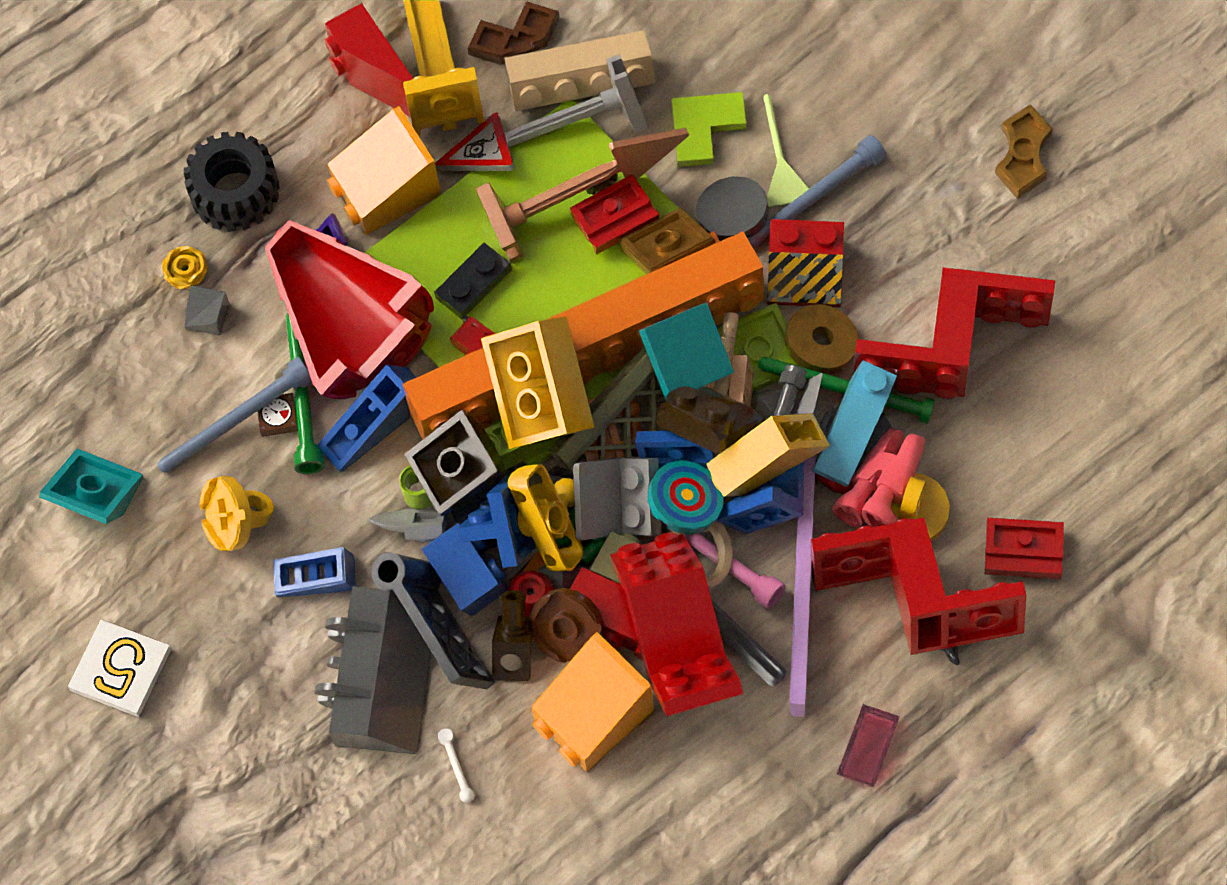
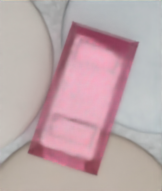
M863 704L837 775L874 788L900 716Z

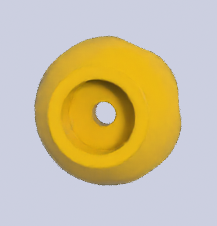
M180 246L168 253L162 262V270L165 280L170 285L178 289H190L191 286H197L203 281L207 274L208 265L202 251L191 246ZM184 267H188V270L183 271L182 269Z

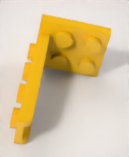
M403 0L420 75L411 81L403 82L412 126L418 136H422L421 129L442 125L443 131L457 128V121L477 118L478 123L485 122L475 68H454L440 1Z

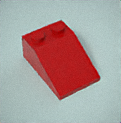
M361 3L326 22L325 27L328 37L324 39V42L332 55L329 57V61L338 76L344 74L351 86L394 109L400 106L403 113L410 117L403 82L411 81L413 77L364 5Z

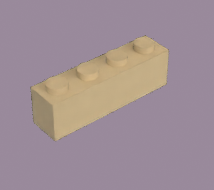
M642 30L504 58L515 111L601 95L600 92L613 88L606 59L618 54L621 55L633 88L655 84L652 55L645 31Z

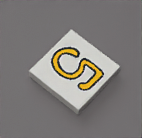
M100 620L68 688L71 692L139 717L171 652V648L165 643Z

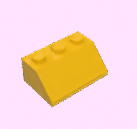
M567 316L533 322L481 338L509 449L595 428Z

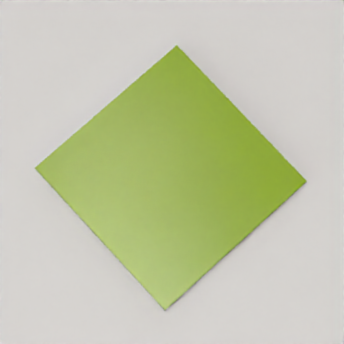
M574 100L565 101L546 116L577 105ZM590 117L511 146L510 152L515 166L514 170L470 172L365 252L381 263L414 276L430 293L434 304V311L429 314L428 321L432 327L421 350L437 368L459 359L465 354L458 350L450 341V337L463 324V319H460L435 298L434 291L484 242L510 262L512 270L466 316L475 318L495 334L533 322L546 320L646 275L621 250L619 243L599 254L595 253L593 246L587 241L570 215V207L592 196V194H587L586 190L527 218V222L514 227L524 256L513 262L509 260L506 251L502 249L476 191V188L489 182L504 206L507 207L516 202L520 204L596 166L613 161L615 158L608 145L614 141ZM622 172L617 173L616 182L625 178ZM646 174L637 180L650 199L654 209L658 211L660 218L678 209ZM625 365L617 371H605L594 376L589 383L584 385L587 399L596 398ZM499 419V420H497V421H495V422H492L490 426H492V425H494V424H496V423H498V422H500V421H502V420ZM547 449L523 462L526 465L542 464L552 454Z

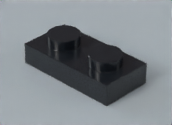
M484 242L434 291L435 298L460 319H463L512 270L511 263Z

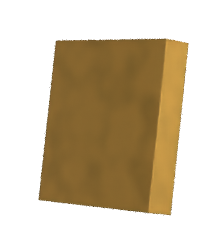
M678 208L618 240L621 250L645 274L716 243L715 239L682 208Z

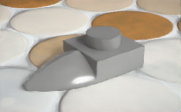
M435 508L403 509L375 515L369 518V522L390 531L405 533V540H417L426 543L432 542L445 533L447 514L440 516Z

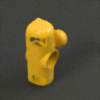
M542 464L527 465L516 469L508 478V487L519 509L518 525L523 535L532 537L548 569L556 572L572 571L583 557L582 544L576 538V532L569 519L567 507L575 505L573 479L562 478L553 485L545 466ZM535 472L542 477V483L529 486L531 476ZM564 535L571 539L572 546L558 549L554 540L555 538H562Z

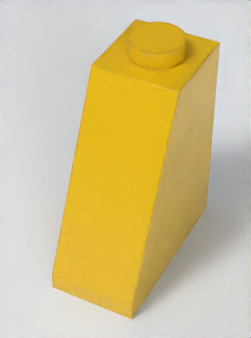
M813 413L771 416L706 465L712 474L713 484L722 493L723 497L745 495L822 452L830 444Z

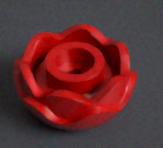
M526 570L517 574L510 581L507 591L518 590L526 594L525 617H529L534 604L547 592L554 590V586L551 580L542 572ZM533 590L534 593L532 595H528L527 591Z

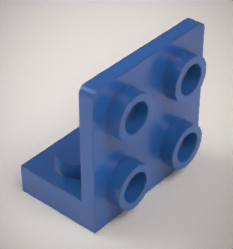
M804 462L747 494L734 497L732 501L723 504V508L716 521L742 533L749 534L802 516Z

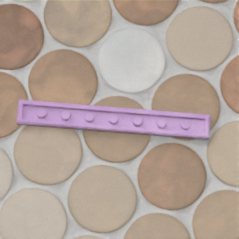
M816 455L804 461L803 515L798 517L790 683V714L796 717H805L811 586L810 539L813 538L815 472L812 471L816 463Z

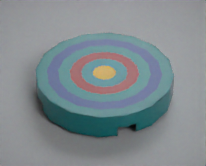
M680 460L667 463L656 472L648 486L647 501L652 514L658 521L661 519L667 524L666 528L676 533L691 535L705 531L717 520L723 508V495L713 484L711 472L695 462Z

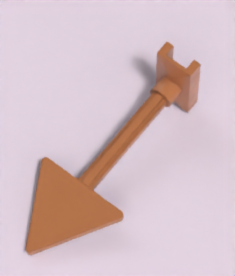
M681 128L611 142L608 146L615 158L613 161L596 166L520 204L516 202L505 207L489 182L476 188V191L502 249L506 251L509 260L513 262L524 256L514 227L527 222V218L609 179L618 172H622L625 178L633 174L636 180H638L689 136L687 128Z

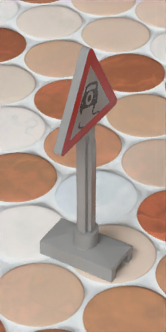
M618 54L606 59L613 88L600 92L601 95L508 132H504L501 118L495 112L435 163L437 170L512 171L515 166L510 152L511 146L605 110L609 113L622 108L635 133L647 129L648 125L642 113L641 105L621 55Z

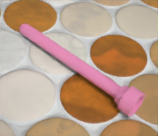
M661 520V525L667 527L668 525ZM700 533L685 535V538L692 547L718 564L716 544ZM733 557L729 573L751 588V593L755 596L754 600L766 609L772 608L782 596L785 584L774 576H759Z

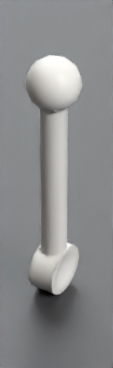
M447 728L442 729L438 733V739L442 745H445L461 788L460 799L465 803H470L475 798V792L468 787L452 744L454 740L453 732Z

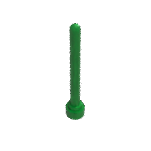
M287 313L286 325L290 361L299 356L306 366L299 341L295 338ZM300 386L294 390L300 444L293 454L294 468L300 474H313L324 469L323 451L314 443L308 386L304 389Z

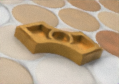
M1031 104L1002 122L1001 126L1008 140L1009 150L1006 157L997 165L995 174L1017 199L1044 182L1047 177L1046 170L1040 161L1039 151L1043 143L1052 136L1053 129Z

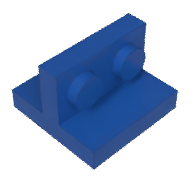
M511 473L505 476L487 493L488 500L480 503V507L468 514V518L457 528L460 543L496 538L503 568L517 566L536 547L532 537L523 535L519 529V509L508 487V478Z

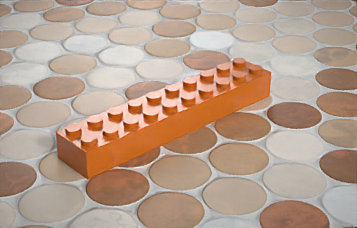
M744 231L548 319L567 316L583 384L586 385L594 376L605 371H617L626 362L630 361L644 346L639 334V330L706 302L715 325L723 322L724 314L727 312L736 313L740 310L747 312L754 309L760 301L764 300L763 265ZM484 348L403 383L410 415L422 439L426 438L461 410L469 412L484 429L488 428L492 422L501 419Z

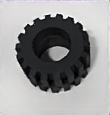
M222 132L220 138L215 139L213 135L206 138L207 144L202 145L199 143L194 148L196 155L189 154L186 160L188 167H184V177L186 180L184 183L196 214H199L201 220L206 224L211 221L215 229L221 230L223 226H226L228 232H235L238 226H242L243 230L250 229V223L254 221L260 224L264 221L263 214L270 215L274 210L272 202H278V189H280L278 176L268 149L264 144L259 145L257 138L250 136L246 139L244 133L236 132L235 136H230L229 132ZM243 173L250 176L237 189L225 191L214 188L216 183L228 174Z

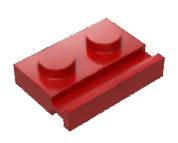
M633 174L570 207V215L587 241L591 243L596 254L619 243L618 240L660 218L658 211L654 209L650 199Z
M987 517L984 574L1061 579L1064 522Z

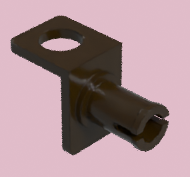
M509 590L502 593V615L497 617L492 638V678L495 680L529 681L531 677L532 621L529 623V617H525L526 594L518 590ZM507 654H513L522 660L523 665L518 670L510 671L501 665L500 659Z

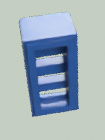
M345 547L273 560L276 597L345 592L352 590V586H356L354 555ZM322 565L325 568V579H320V566ZM304 567H309L308 582H305ZM289 568H294L295 584L289 585Z

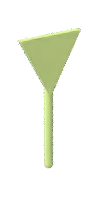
M765 94L764 102L777 158V165L767 195L769 208L789 205L809 190V188L784 160L771 96Z

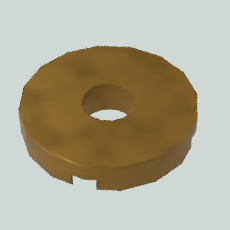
M823 304L808 305L796 311L787 324L784 336L785 345L788 346L791 352L790 356L795 363L801 367L825 374H830L831 371L838 369L840 371L849 365L855 356L856 341L859 339L857 329L847 315L837 308ZM822 334L829 339L830 344L820 345L815 342L812 335Z

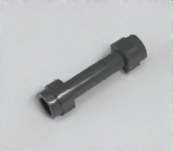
M794 365L785 366L778 382L783 387L773 416L790 415L797 390H803L807 380L805 378L807 374L805 369Z

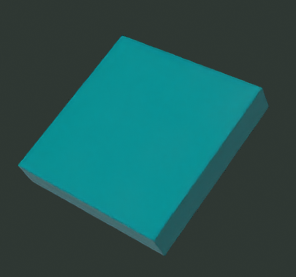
M707 302L639 330L665 399L670 391L678 387L688 386L696 390L734 373Z

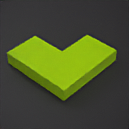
M743 92L671 98L674 130L687 128L689 136L676 146L678 167L714 164L711 132L746 129Z

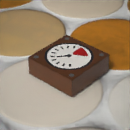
M293 393L282 394L258 410L259 428L262 437L298 431Z

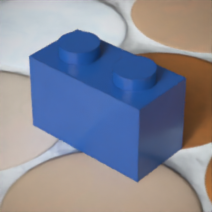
M457 523L422 548V551L460 610L474 616L508 590V587L502 580L507 575L495 558L489 560L483 551V548L487 546L484 540L460 543L457 528L461 524Z

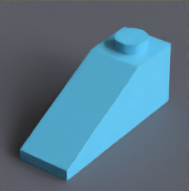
M862 360L851 377L826 437L830 446L820 452L812 472L845 487L849 485L884 409L897 375Z

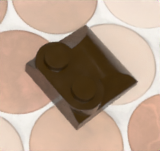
M682 386L667 394L666 406L657 412L656 425L714 453L720 454L762 423V416L753 408L706 386L697 390L692 387Z
M465 410L459 411L404 454L440 516H444L481 490L493 489L503 479L505 474L504 462L485 429Z

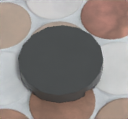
M736 176L719 179L709 185L699 196L696 206L699 224L708 233L715 231L720 241L744 231L746 236L750 235L752 237L767 222L770 211L766 193L761 186L747 177Z

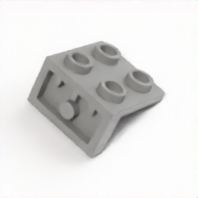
M620 457L575 463L573 466L576 538L578 540L606 537L611 531L617 534L628 533L632 535L651 536L661 534V520L658 521L652 514L647 501L648 486L659 470L658 458Z

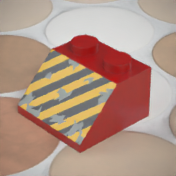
M771 219L767 305L774 303L789 306L823 304L841 308L844 222Z

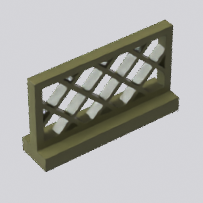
M645 346L636 353L589 405L595 428L561 436L548 450L572 472L575 462L585 451L598 450V460H604L605 450L624 449V457H631V449L636 448V445L631 443L630 422L649 421V431H656V394H663L662 389H655V371ZM648 383L649 390H641ZM636 395H649V416L630 417V401ZM623 410V417H617V415ZM623 422L624 444L605 445V429L610 423ZM598 437V445H591Z

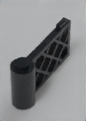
M393 552L383 553L378 556L371 569L374 584L382 590L395 592L450 683L486 690L495 684L491 673L478 656L438 592L441 579L431 563L427 560Z

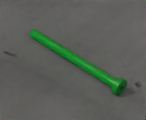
M761 357L758 368L761 371L781 376L785 366L793 364L769 357ZM800 367L807 371L805 377L807 380L821 374V372ZM823 373L820 388L845 394L850 381ZM890 392L885 407L920 416L919 422L928 425L935 399L926 397L925 402Z

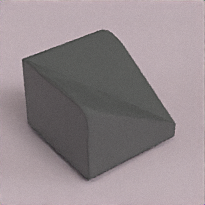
M191 286L185 329L221 335L230 304L226 292Z

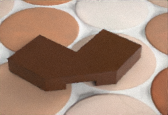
M526 1L513 30L480 20L467 48L468 55L503 65L505 64L504 58L531 53L547 47L560 18L559 11Z

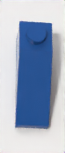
M387 364L317 444L319 449L323 451V454L340 472L345 471L410 418L411 415L403 383L416 377L408 368Z

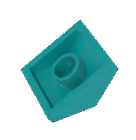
M77 448L39 493V498L107 524L125 514L142 481L143 474Z

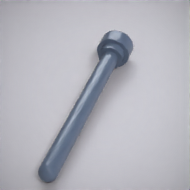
M868 135L857 144L858 148L854 150V156L767 220L758 233L752 237L750 235L746 236L753 249L770 237L771 219L793 220L863 166L865 168L869 166L875 167L886 159L887 154L882 144L873 135Z
M298 356L286 364L288 368L282 371L284 374L282 377L163 457L158 462L159 470L164 473L171 471L293 387L296 390L301 386L304 389L311 384L312 381L308 369Z

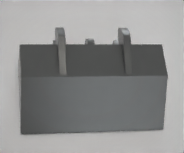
M352 586L347 618L332 617L326 620L325 629H329L328 637L333 641L343 643L341 657L330 656L327 661L328 667L339 669L337 683L317 684L314 692L315 695H318L317 702L325 707L332 708L329 733L334 746L416 754L431 650L395 592L378 588Z

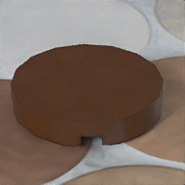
M567 588L550 590L534 604L529 614V623L532 621L534 642L545 655L557 662L566 663L571 661L596 632L604 638V622L599 609L590 598L577 590Z

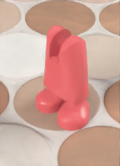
M889 428L852 476L851 482L854 487L834 503L832 510L835 516L845 524L858 528L863 526L864 522L876 527L898 521L897 516L891 509L892 503H902L908 482L916 474L925 448L926 439L911 433L904 440L901 430Z

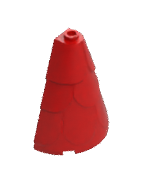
M290 220L275 233L274 237L265 246L280 299L286 304L295 338L299 341L312 384L322 396L331 399L354 398L357 395L356 391L368 387L387 364L406 367L422 348L432 327L428 318L429 314L434 311V304L430 293L414 276L381 263L371 255L347 247L332 236Z

